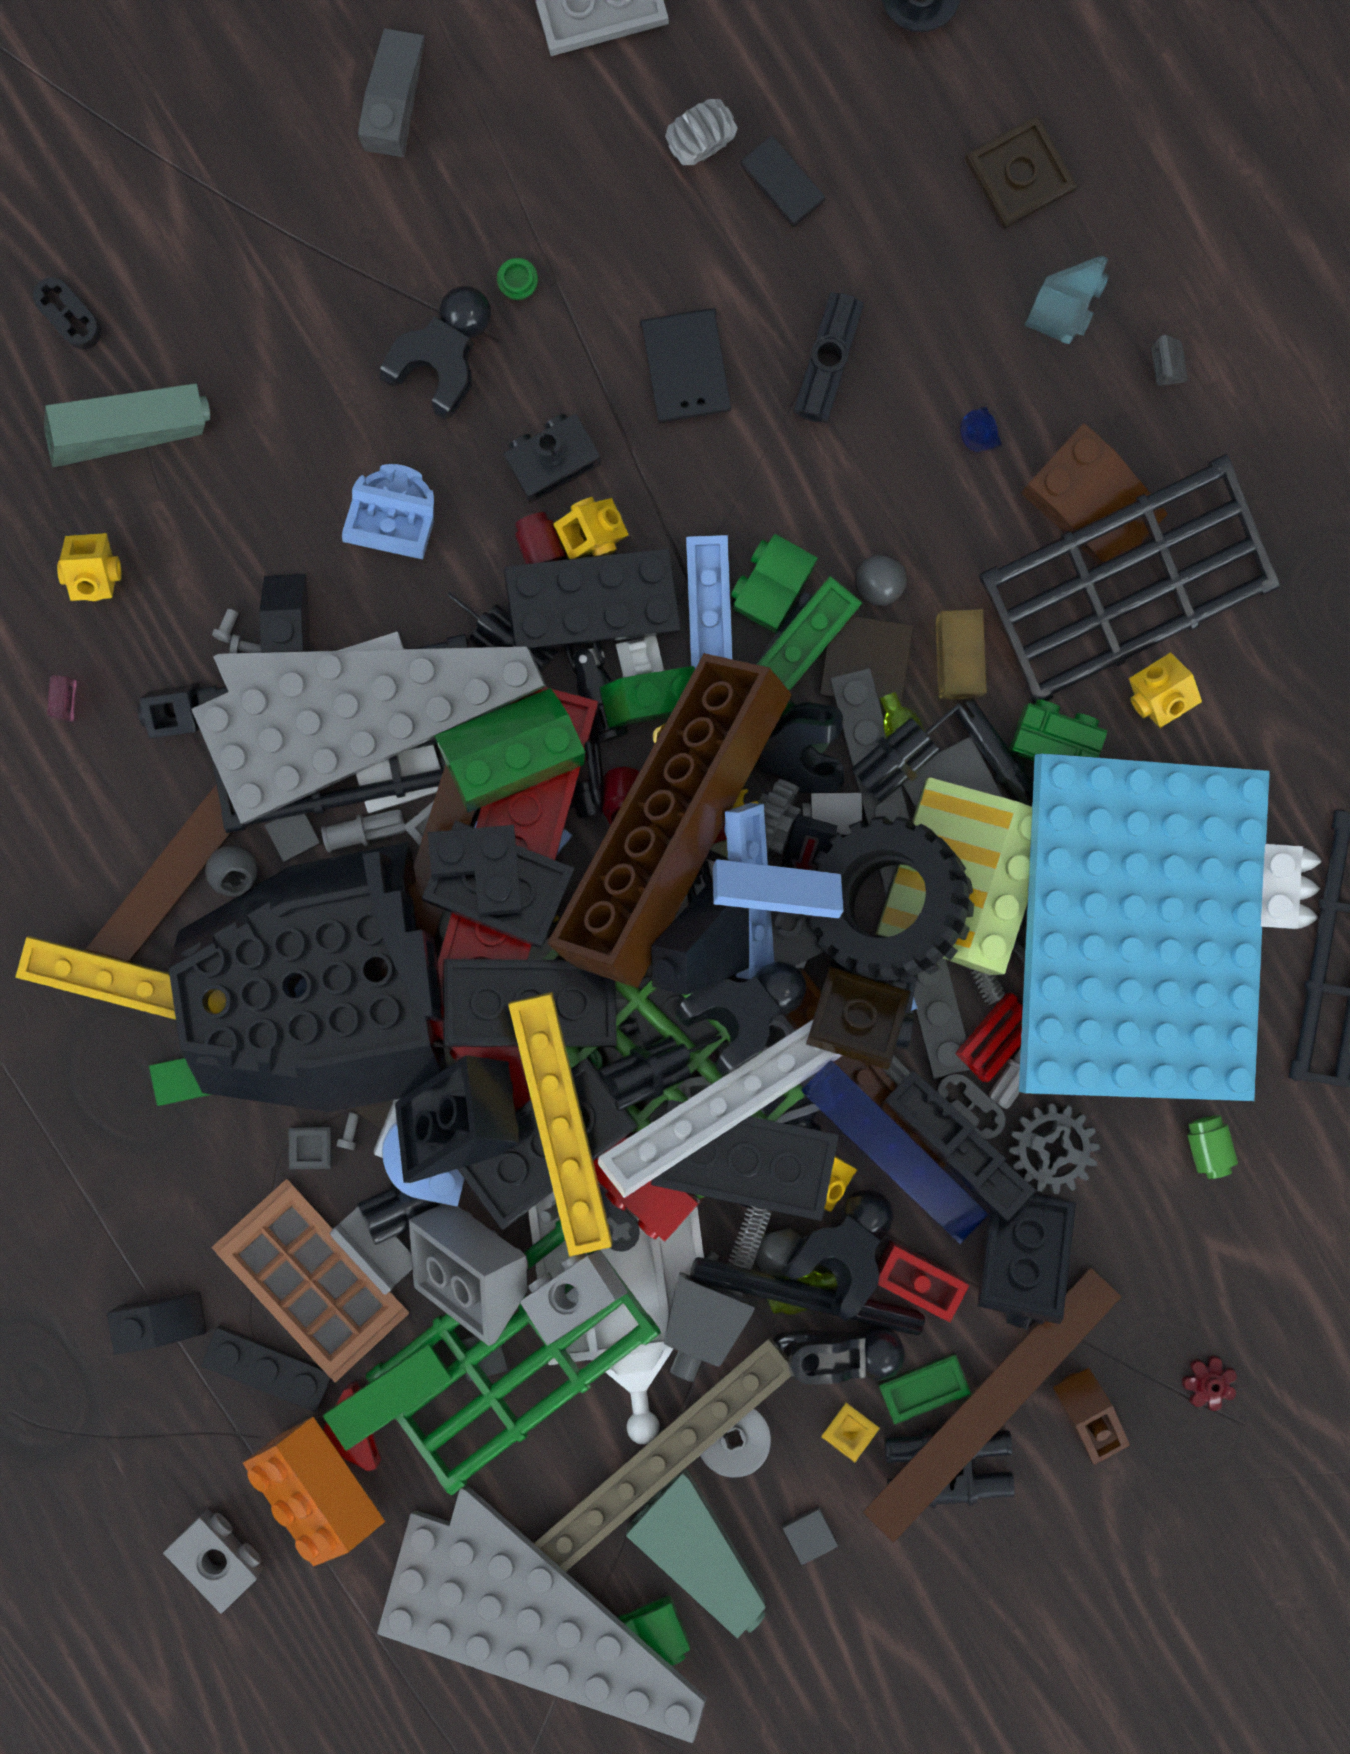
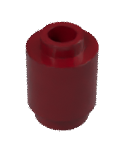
M546 512L534 513L515 522L517 528L515 537L525 564L560 561L567 558L559 535L553 525L554 521L548 520Z
M625 766L613 768L603 777V813L610 824L614 821L639 774V771L634 768Z

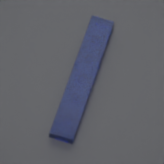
M832 1060L801 1090L959 1244L989 1215Z

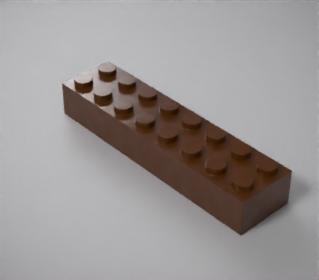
M706 653L702 655L547 943L567 962L579 969L635 988L639 987L652 962L651 945L673 922L725 823V811L733 808L792 695L771 668Z

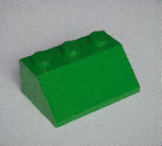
M551 688L434 735L467 813L584 765L585 750L569 714Z

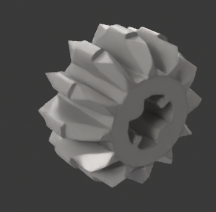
M707 99L705 102L698 103L695 107L686 110L683 115L677 117L675 122L668 126L665 137L670 144L669 148L674 157H677L682 165H695L699 161H704L709 156L716 154L718 150L733 140L738 127L733 120L734 116L728 107H725L721 99Z

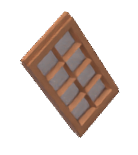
M286 1179L211 1248L336 1383L410 1312L391 1291L384 1295L330 1236L329 1232L333 1228L290 1181Z

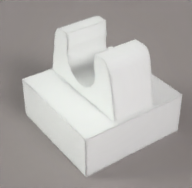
M656 636L616 644L623 677L664 671Z

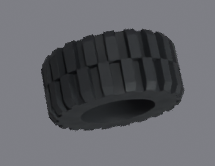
M886 816L873 817L871 826H866L860 820L849 825L851 831L849 835L843 837L838 832L829 840L834 845L827 854L820 850L814 860L819 865L818 871L841 874L843 912L839 918L812 915L807 922L811 932L820 939L818 944L834 958L837 963L854 974L894 985L896 979H901L905 983L918 981V973L925 971L928 975H931L938 971L940 967L937 962L945 956L951 960L958 952L953 947L957 939H966L970 930L965 924L966 917H973L974 903L969 899V895L973 893L971 880L964 872L966 867L961 859L941 837H938L927 826L923 824L917 826L910 819L898 816L894 822H891ZM900 864L912 867L921 875L926 888L925 902L918 918L910 927L894 936L876 938L865 933L857 924L854 912L855 899L861 885L871 874L883 867Z

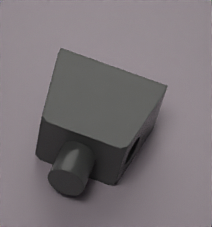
M679 1272L664 1337L665 1345L678 1350L670 1372L684 1380L694 1382L702 1360L720 1367L755 1310L754 1302L717 1286L697 1282L690 1275Z

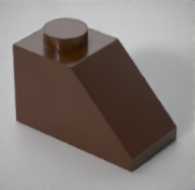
M1090 1368L1068 1375L1060 1384L1053 1387L1062 1409L1093 1465L1130 1446L1113 1405Z

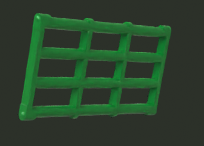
M560 1219L555 1223L556 1227L523 1252L528 1261V1270L565 1241ZM595 1251L588 1252L587 1255H590V1254L594 1253ZM611 1264L610 1266L628 1293L548 1346L521 1303L518 1305L519 1310L512 1315L496 1343L488 1346L480 1340L469 1350L454 1331L460 1323L448 1314L444 1316L439 1315L432 1321L433 1325L391 1359L385 1363L380 1362L366 1373V1379L370 1383L428 1343L434 1346L442 1338L457 1359L446 1367L453 1379L396 1417V1420L438 1477V1481L448 1494L453 1495L467 1484L469 1477L516 1441L522 1442L528 1437L527 1432L576 1394L588 1391L593 1381L641 1344L647 1345L661 1334L655 1321L647 1314ZM566 1284L565 1295L575 1287ZM624 1304L639 1325L580 1370L565 1349ZM530 1324L544 1345L492 1384L478 1363ZM555 1358L569 1379L517 1419L503 1397ZM468 1373L481 1391V1394L428 1436H425L412 1415L464 1374ZM492 1407L506 1428L450 1471L436 1450Z

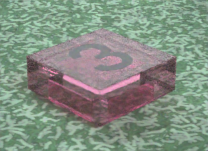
M52 675L50 677L48 717L60 721L74 720L76 680L67 676Z

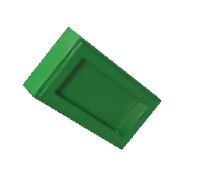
M955 1353L878 1383L894 1425L971 1394Z

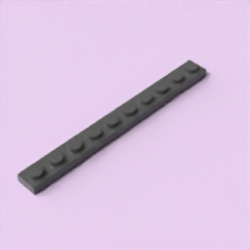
M870 668L830 678L836 707L843 714L842 731L852 768L879 745L878 739L882 736L888 737ZM853 772L858 793L862 794V808L867 826H871L872 818L878 816H886L891 822H894L897 816L909 819L901 786L880 803ZM890 865L879 869L886 900L898 865ZM943 958L937 962L940 969L931 975H928L925 971L918 973V981H916L914 999L918 1008L915 1009L932 1078L934 1079L970 1070L955 1054L967 1039L947 962Z

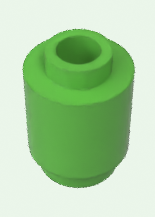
M1221 1115L1208 1116L1189 1122L1190 1132L1187 1133L1197 1173H1206L1207 1179H1216L1232 1174L1231 1167L1237 1165L1238 1160L1228 1124H1223Z

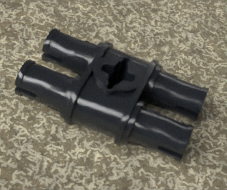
M925 1429V1431H921L919 1436L884 1437L886 1463L909 1462L937 1431L931 1432L930 1429ZM997 1431L929 1506L936 1508V1505L967 1503L968 1506H973L974 1503H977V1499L1014 1497V1478L1011 1471L975 1473L974 1469H972V1462L975 1461V1457L1012 1455L1010 1431Z

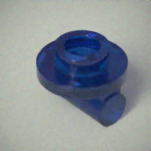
M982 407L965 415L961 423L960 432L964 444L970 450L975 452L991 451L1002 445L998 435L997 424L987 407Z

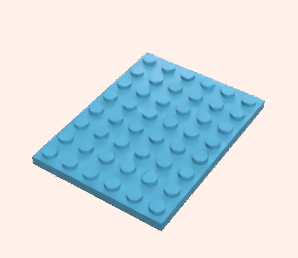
M1035 754L1019 1092L1032 1094L1254 1101L1262 944L1261 912L1267 834L1269 771Z

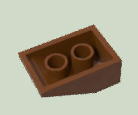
M1085 423L1078 428L1021 492L1025 498L1063 532L1069 530L1071 533L1136 502L1135 498L1142 494L1146 496L1151 494L1116 451ZM1163 507L1153 511L1158 524L1168 515ZM1140 517L1081 546V548L1098 564H1101L1140 545L1149 533L1143 518Z

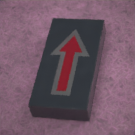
M797 814L781 867L818 871L819 865L814 860L820 850L826 854L831 850L832 843L829 840L836 835L838 825Z

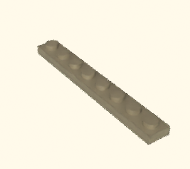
M770 1337L534 1544L565 1572L569 1570L792 1375L789 1371L788 1357Z

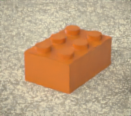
M314 1417L280 1433L242 1463L248 1471L247 1476L250 1483L255 1489L264 1494L272 1506L271 1511L274 1518L288 1529L296 1541L295 1546L298 1553L305 1560L309 1561L313 1567L349 1553L385 1522Z

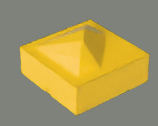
M845 1403L821 1437L855 1463L880 1428L848 1403Z

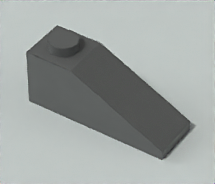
M384 28L365 91L358 136L364 151L398 157L405 156L425 42L424 35Z

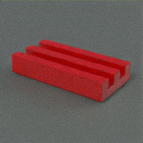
M1006 993L955 1053L982 1082H990L1021 1045L1022 1022L984 1068L981 1067L1019 1021H1022L1023 1004H1019L1016 1001L1018 998L1013 993ZM1010 1009L1013 1012L1010 1017L993 1034L978 1055L973 1058L971 1056L972 1052Z

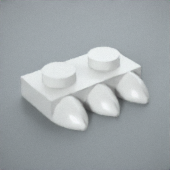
M1265 844L1261 911L1262 927L1298 929L1306 927L1318 919L1314 911L1300 904V900L1310 898L1320 890L1312 880L1301 876V872L1309 871L1321 863V859L1312 851L1303 848V846Z

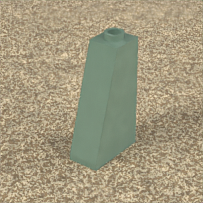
M196 383L45 405L43 428L52 467H59L202 435L205 421H210V410L206 396H199Z
M685 1468L659 1490L627 1524L626 1536L738 1639L745 1630L749 1633L752 1632L764 1619L766 1614L763 1611L766 1608L765 1598L690 1471Z

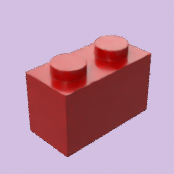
M892 1240L889 1241L877 1264L879 1286L948 1322H951L970 1286L963 1277Z

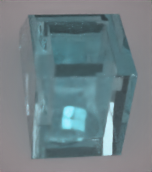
M1098 256L1046 277L1037 294L1025 326L1066 344L1071 343L1076 333L1083 336L1094 313L1087 310L1092 296L1100 298L1110 276L1103 272L1108 258Z

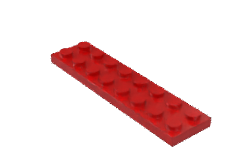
M544 687V688H542V689H540V690H538V691H536V692H533V693H531V694H529V695H527V696H525V697H523V698H520V699H518V700H516V701H514V702H512V703H515V702H517V701H520V700H522V699H525V698H527V697H529V696H532V695H534V694H537V693L542 692V691H544V690H547V689H549V688ZM552 689L569 714L584 748L585 742L590 737L598 701ZM581 766L481 807L476 828L514 825L516 845L556 860ZM451 913L438 959L442 1005L444 959L528 960L532 945Z

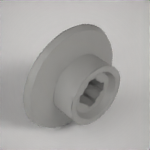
M753 1409L700 1455L704 1463L711 1470L722 1476L732 1478L747 1476L760 1468L769 1454L771 1446L769 1427L762 1415ZM738 1430L744 1442L733 1446L729 1444L730 1441L726 1433Z

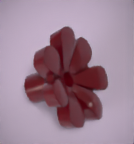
M1210 1356L1208 1366H1205L1199 1359L1194 1360L1190 1364V1369L1195 1375L1184 1376L1182 1379L1183 1388L1194 1391L1190 1397V1403L1195 1407H1201L1207 1402L1208 1408L1211 1411H1218L1222 1408L1223 1398L1232 1401L1236 1397V1390L1230 1384L1237 1379V1374L1233 1368L1222 1370V1360L1218 1356Z

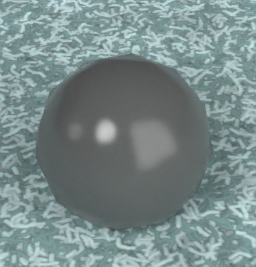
M873 555L860 564L856 571L855 585L858 593L864 600L872 605L886 606L902 596L907 587L908 577L904 566L900 562L887 556Z
M237 845L223 846L214 851L207 860L205 869L206 880L218 894L226 897L241 896L249 891L257 881L258 863L245 848Z
M793 1228L764 1234L756 1259L754 1260L757 1267L766 1274L786 1277L782 1272V1267L797 1241L801 1239L800 1235Z

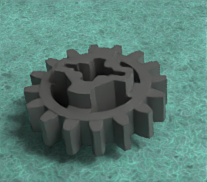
M779 778L778 783L774 784L772 792L768 795L762 793L758 801L759 804H764L768 864L772 854L774 855L775 852L782 855L784 848L789 842L796 816L801 814V809L794 806L800 787Z
M1052 1102L1047 1103L1045 1113H1042L1036 1106L1031 1107L1033 1117L1028 1120L1025 1117L1019 1116L1017 1119L1023 1126L1020 1131L1010 1130L1009 1132L1012 1137L1017 1139V1144L1008 1146L1007 1152L1018 1156V1159L1010 1164L1014 1170L1024 1168L1025 1171L1021 1177L1027 1183L1035 1178L1034 1189L1042 1192L1046 1184H1049L1051 1192L1059 1194L1060 1184L1063 1183L1071 1191L1075 1190L1074 1178L1078 1176L1087 1181L1089 1176L1084 1171L1086 1165L1097 1166L1098 1163L1089 1157L1091 1151L1100 1149L1099 1144L1089 1142V1137L1096 1133L1095 1128L1091 1126L1082 1127L1086 1116L1082 1113L1071 1118L1072 1107L1064 1105L1060 1113H1057V1108ZM1053 1121L1050 1123L1049 1129L1038 1134L1032 1132L1040 1124ZM1070 1127L1077 1134L1080 1150L1074 1148L1070 1141ZM1056 1140V1143L1062 1147L1060 1154L1052 1153L1050 1156V1153L1044 1149L1046 1142L1054 1143ZM1026 1146L1033 1149L1036 1154V1170L1028 1160ZM1067 1163L1074 1164L1066 1172L1055 1175L1059 1167Z

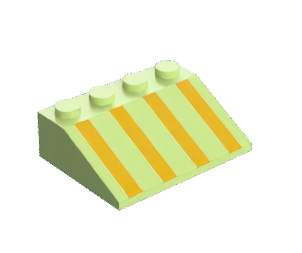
M928 777L926 778L912 822L917 826L923 824L932 829L938 837H941L950 846L966 867L964 872L971 880L973 893L969 895V899L974 903L973 917H966L965 921L970 930L965 940L957 939L953 947L958 952L949 961L988 975L1005 974L1028 903L1032 807L1017 801ZM902 864L897 866L875 933L876 935L885 938L899 934L910 927L921 913L926 896L925 882L921 875L912 867Z

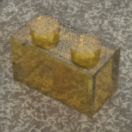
M983 609L941 611L936 617L939 699H959L972 696L980 698L987 693Z

